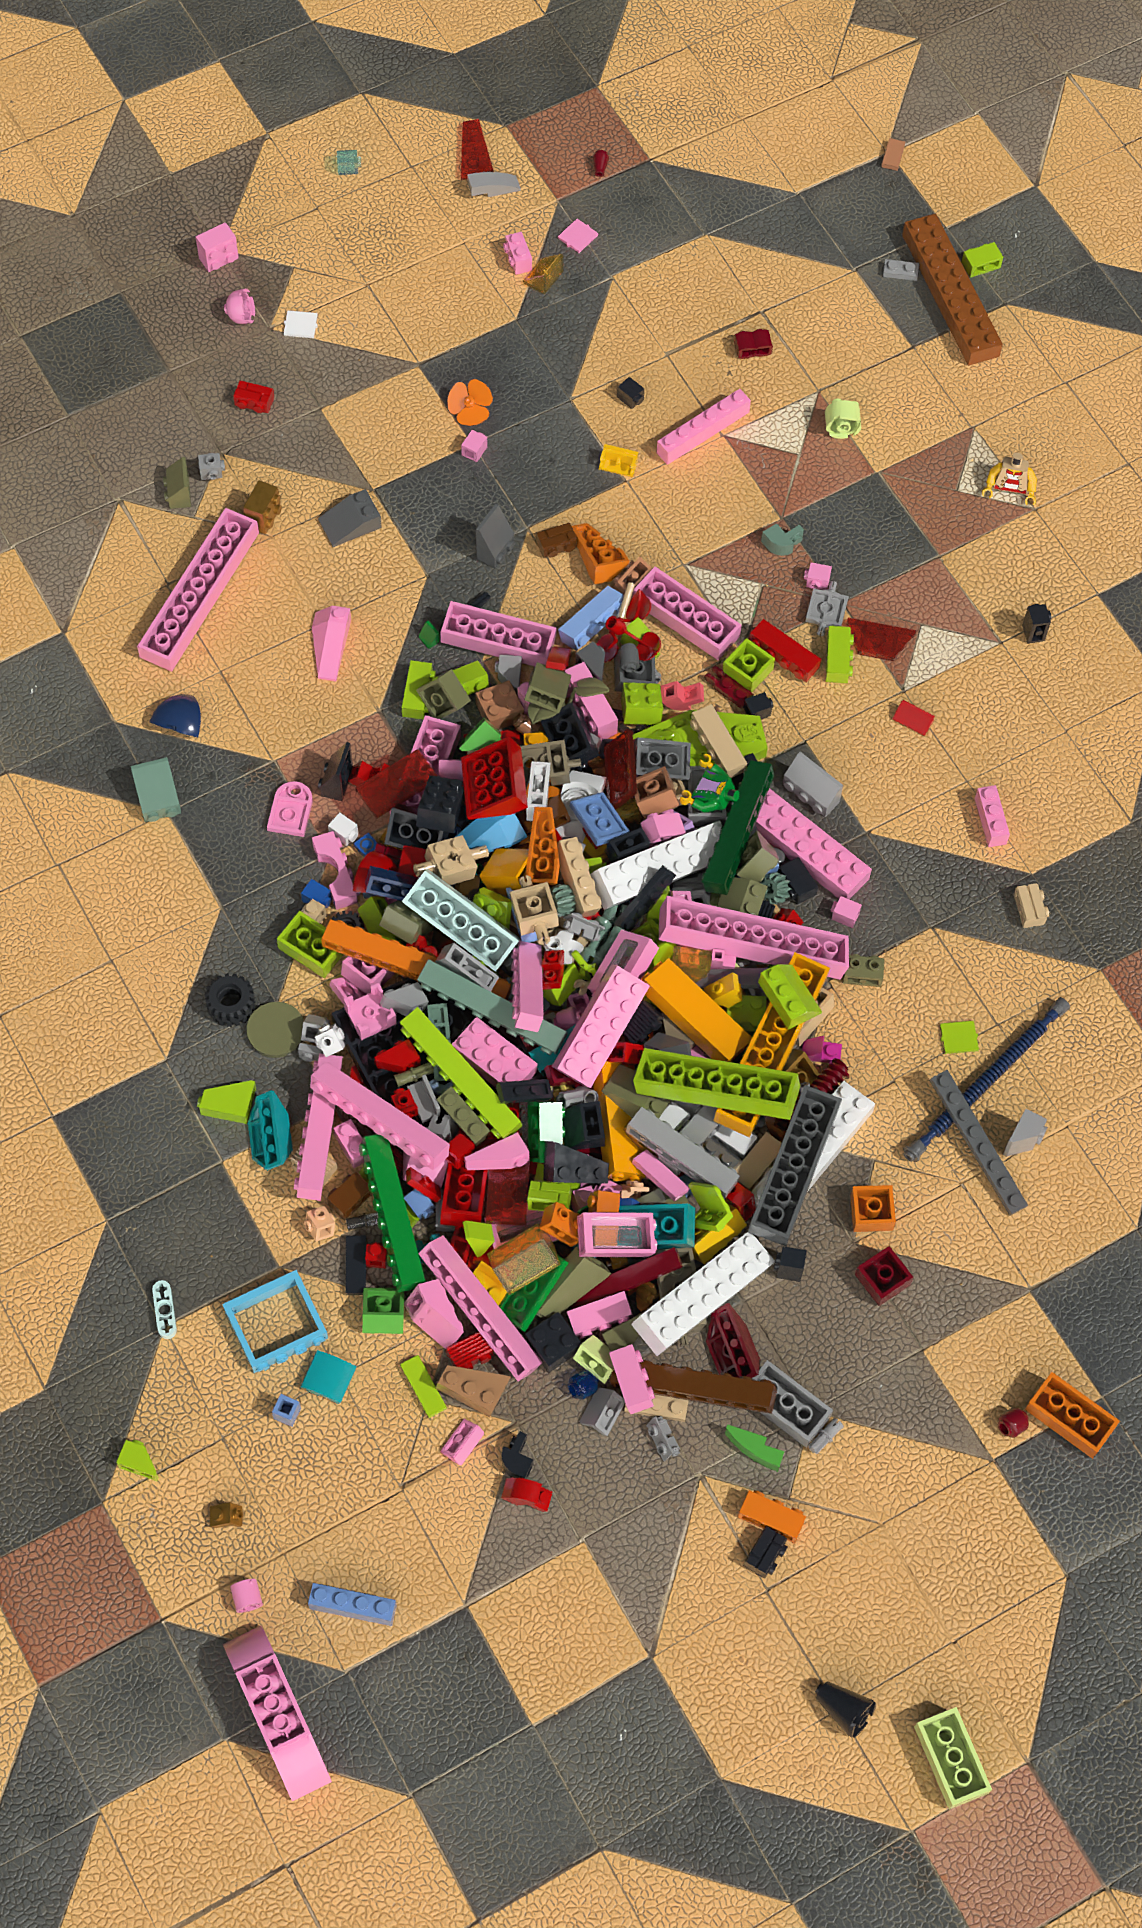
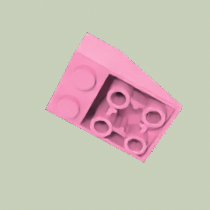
M439 1279L418 1284L404 1302L412 1321L445 1349L454 1344L463 1334L462 1323L458 1320L454 1307L449 1302L445 1288L441 1285Z

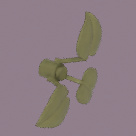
M597 678L581 679L577 682V687L573 688L568 704L572 702L575 693L578 696L589 697L607 693L609 688ZM530 703L528 706V716L532 724L558 714L533 703Z

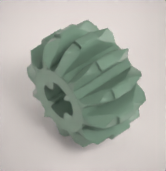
M778 872L765 875L761 881V884L768 886L764 900L769 901L772 905L785 902V898L790 896L788 891L791 890L788 887L790 881L785 880L786 875Z
M559 884L551 887L550 892L558 916L564 917L573 913L576 910V901L570 886Z

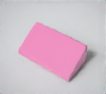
M463 1419L440 1452L458 1465H462L482 1438L484 1432L478 1425Z

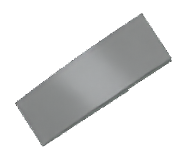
M500 172L467 174L471 196L487 193L488 197L521 191L516 175Z

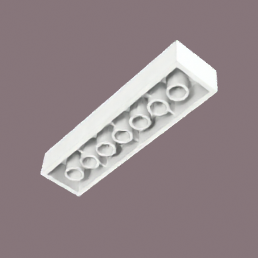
M720 820L599 868L591 873L590 876L595 881V890L601 899L603 909L606 910L635 898L662 865L676 874L672 882L708 868L709 857H712L715 842H718L722 827Z
M845 1081L832 1094L842 1098V1102L809 1189L873 1113L875 1103ZM772 1168L752 1191L755 1197L756 1208Z
M748 1231L640 1315L631 1325L655 1355L658 1356L775 1263V1260L757 1238Z

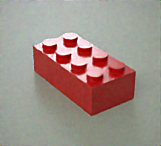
M475 1148L474 1153L481 1149ZM448 1162L441 1208V1225L464 1227V1221L481 1223L488 1170H467L465 1164L457 1170Z

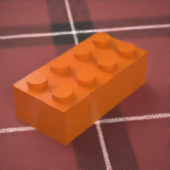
M1053 1372L1050 1373L1025 1408L1027 1412L1092 1459L1120 1422V1420Z

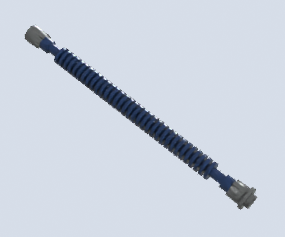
M1059 997L1048 1008L1042 1020L1037 1019L1005 1052L962 1092L970 1107L1048 1030L1047 1025L1050 1022H1054L1070 1009L1069 1003L1064 998ZM947 1109L928 1126L929 1132L903 1148L904 1156L908 1161L918 1162L920 1156L927 1150V1146L931 1143L930 1141L935 1136L940 1137L954 1123Z

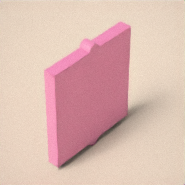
M576 219L558 236V239L567 244V247H571L580 253L598 236V233L590 228L588 224L586 225L579 219Z

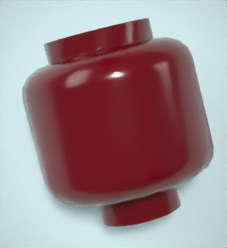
M1016 1407L1010 1408L1001 1414L998 1419L1000 1432L1010 1438L1017 1437L1029 1427L1027 1413Z

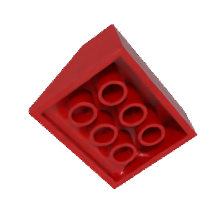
M510 736L461 757L466 813L469 820L512 815L528 808L521 747Z

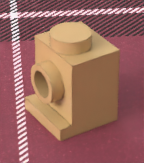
M314 899L306 903L301 911L320 924L326 917L325 906Z

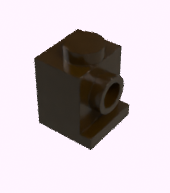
M607 1257L603 1259L604 1265L611 1274L629 1267L626 1257Z

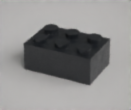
M573 702L563 706L557 715L540 720L549 742L564 740L566 755L569 760L580 758L581 765L600 756L581 710Z
M430 775L418 806L416 826L454 833L465 802L463 781Z

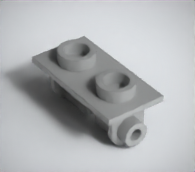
M573 912L563 917V919H566L563 927L567 931L580 935L582 929L581 937L592 942L599 941L600 934L598 933L605 929V927L599 925V922L587 920L579 913Z
M655 1416L646 1426L649 1435L655 1442L657 1452L665 1462L671 1455L672 1457L679 1455L680 1447L674 1436L669 1438L666 1436L672 1433L667 1420L663 1419L662 1416L658 1418Z

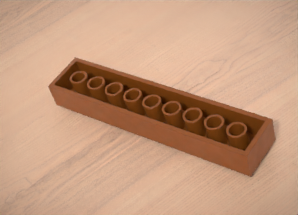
M937 214L906 221L902 236L915 262L919 263V270L967 365L970 366L1000 357L1003 343Z

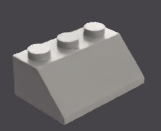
M802 752L797 754L784 774V787L788 791L794 792L802 802L808 803L816 813L826 817L840 803L843 784Z

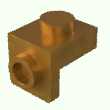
M231 1502L210 1506L211 1528L229 1525L242 1526V1506Z

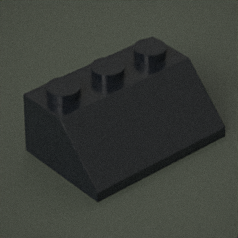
M397 804L391 809L384 844L403 849V846L427 849V846L447 840L449 832L417 827L418 809Z

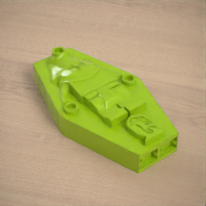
M697 710L686 711L629 737L632 740L648 738L691 743L690 766H700V759L703 762H708L703 757L704 754H708L707 748L700 743L697 731H693L690 725L692 712ZM717 712L743 757L753 753L758 761L767 756L768 747L760 716Z

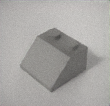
M1025 1109L1003 1155L1007 1157L1033 1150L1035 1144L1040 1145L1048 1128L1045 1126L1047 1119Z

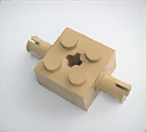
M463 835L428 845L425 853L427 862L415 864L413 866L414 873L419 877L426 869H429L447 884L453 885L473 879L477 870L475 860L488 857L489 852L486 845L470 849Z
M526 875V882L524 876L519 879L522 889L510 892L512 907L521 936L536 932L538 943L544 945V938L547 944L550 942L547 929L559 926L558 914L548 882L533 886L530 876Z

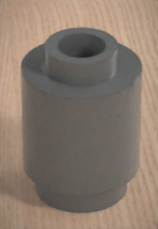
M632 643L622 645L620 650L621 668L626 672H634L640 667L638 649Z

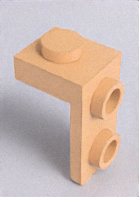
M627 1180L626 1184H620L622 1186L620 1198H633L636 1200L641 1197V1191L649 1192V1187L644 1186L643 1182Z

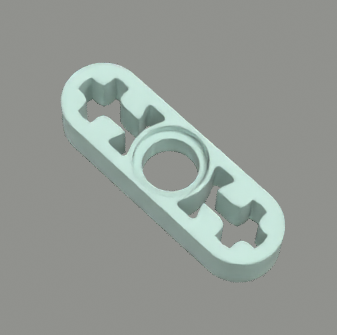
M161 1280L156 1282L152 1288L157 1329L162 1338L171 1339L177 1332L172 1290L168 1282ZM160 1287L165 1289L164 1300L161 1299L160 1292H157L160 1291ZM163 1305H168L170 1312L165 1315L160 1314L159 1308ZM164 1320H168L169 1327L171 1328L169 1333H165V1330H162L165 1329Z

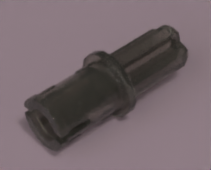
M363 1213L361 1216L346 1218L348 1231L362 1227L367 1229L368 1226L378 1224V1213Z

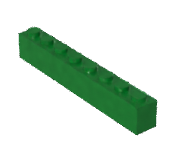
M381 1135L364 1136L361 1144H359V1153L364 1158L363 1167L365 1174H368L369 1191L373 1193V1208L378 1213L379 1218L377 1222L379 1229H382L383 1247L387 1248V1263L393 1272L392 1283L396 1286L397 1292L414 1290L418 1284L425 1283V1278L390 1142Z

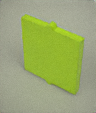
M974 1021L940 1024L941 1041H943L945 1054L979 1051L978 1034L975 1030Z

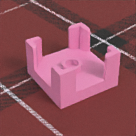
M379 983L371 986L370 993L353 1001V996L351 995L343 999L344 1008L361 1040L397 1024L393 1008L389 1010L380 1004L383 990Z

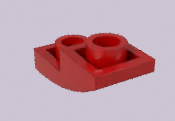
M564 950L545 951L541 964L544 970L542 975L543 990L559 989L562 985L564 972Z

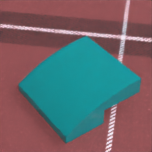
M317 1350L300 1387L317 1396L321 1395L340 1404L357 1366Z

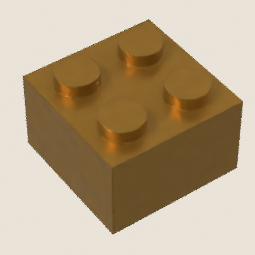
M258 480L243 507L244 516L257 521L259 533L266 535L268 529L273 527L276 515H279L282 505H280L278 487Z

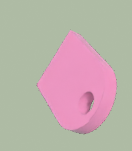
M288 782L278 788L274 797L267 831L304 837L313 803L312 793L305 784ZM293 789L301 790L297 795L291 794Z

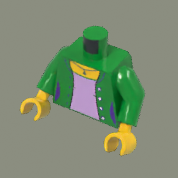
M704 754L703 757L708 762H703L700 759V766L703 768L709 767L710 770H705L692 796L688 790L682 791L681 795L683 797H680V803L682 805L690 803L691 807L703 813L724 810L730 800L737 801L739 799V791L735 790L731 777L716 763H711V756L709 754Z

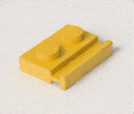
M483 1261L480 1262L473 1272L499 1306L513 1283Z

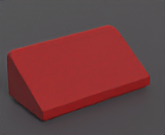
M902 700L892 720L925 736L932 726L935 716Z

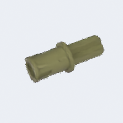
M426 1063L416 1068L410 1067L409 1070L396 1074L394 1077L398 1087L412 1081L417 1082V1079L421 1078L422 1075L433 1073L434 1069L430 1063Z

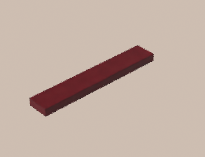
M673 1247L609 1275L570 1306L571 1310L623 1291L626 1292L682 1268L683 1265L677 1248Z

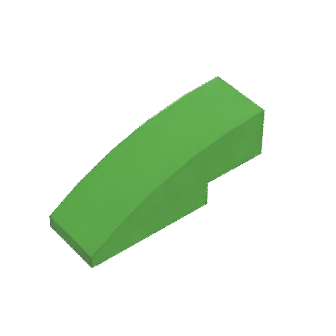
M727 1424L725 1435L742 1453L760 1465L778 1472L784 1451L766 1446L767 1437Z

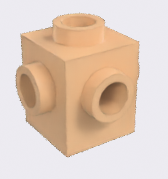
M325 1206L306 1212L304 1226L306 1231L311 1233L315 1242L334 1236V1217Z

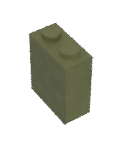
M537 662L524 700L559 713L565 701L572 675L557 669L546 668V665Z

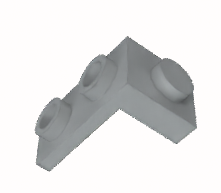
M326 1019L325 1025L329 1024L331 1026L330 1020ZM299 1044V1058L305 1061H318L319 1053L324 1054L322 1049H318L317 1046Z

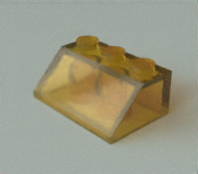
M538 1223L487 1253L493 1271L509 1295L561 1265L550 1235L539 1229L540 1225Z

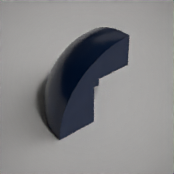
M189 694L172 696L156 708L150 723L198 738L201 725L198 701Z

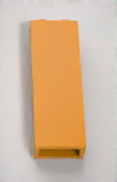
M669 958L663 963L661 961L657 963L651 974L647 972L641 978L643 982L650 985L645 996L711 1059L732 1062L750 1044L752 1037Z
M606 1061L593 1083V1089L599 1097L598 1101L600 1102L605 1135V1146L601 1147L602 1161L609 1163L608 1179H613V1181L629 1180L641 1182L646 1175L632 1164V1161L642 1151L623 1130L632 1118L601 1091L621 1063ZM622 1064L635 1070V1065Z

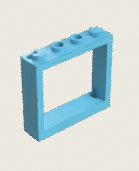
M297 1270L222 1304L254 1373L262 1370L266 1371L271 1365L275 1363L281 1364L287 1361L288 1357L294 1354L300 1355L306 1352L307 1348L313 1345L319 1346L321 1342L328 1339L327 1331ZM297 1285L318 1330L255 1359L234 1314Z

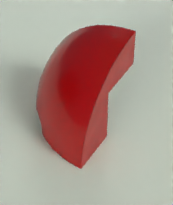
M376 851L369 852L357 869L353 892L366 893L365 880L370 866L398 872V867L386 855Z

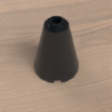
M829 1681L820 1683L815 1691L817 1694L816 1700L851 1738L857 1737L868 1724L866 1721L868 1716H873L877 1703L872 1699Z

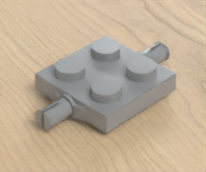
M830 581L828 590L813 588L805 622L817 624L819 626L817 635L819 636L820 633L821 636L825 635L826 627L842 626L849 596L835 592L837 586L835 581L834 585L833 581Z

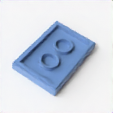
M603 792L570 801V808L596 846L606 844L610 840L630 832Z

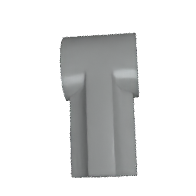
M578 1086L574 1090L559 1092L556 1102H562V1106L567 1110L579 1103L598 1101L599 1097L596 1091L584 1086Z

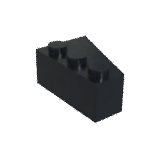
M545 1141L544 1181L608 1183L609 1163L557 1142Z

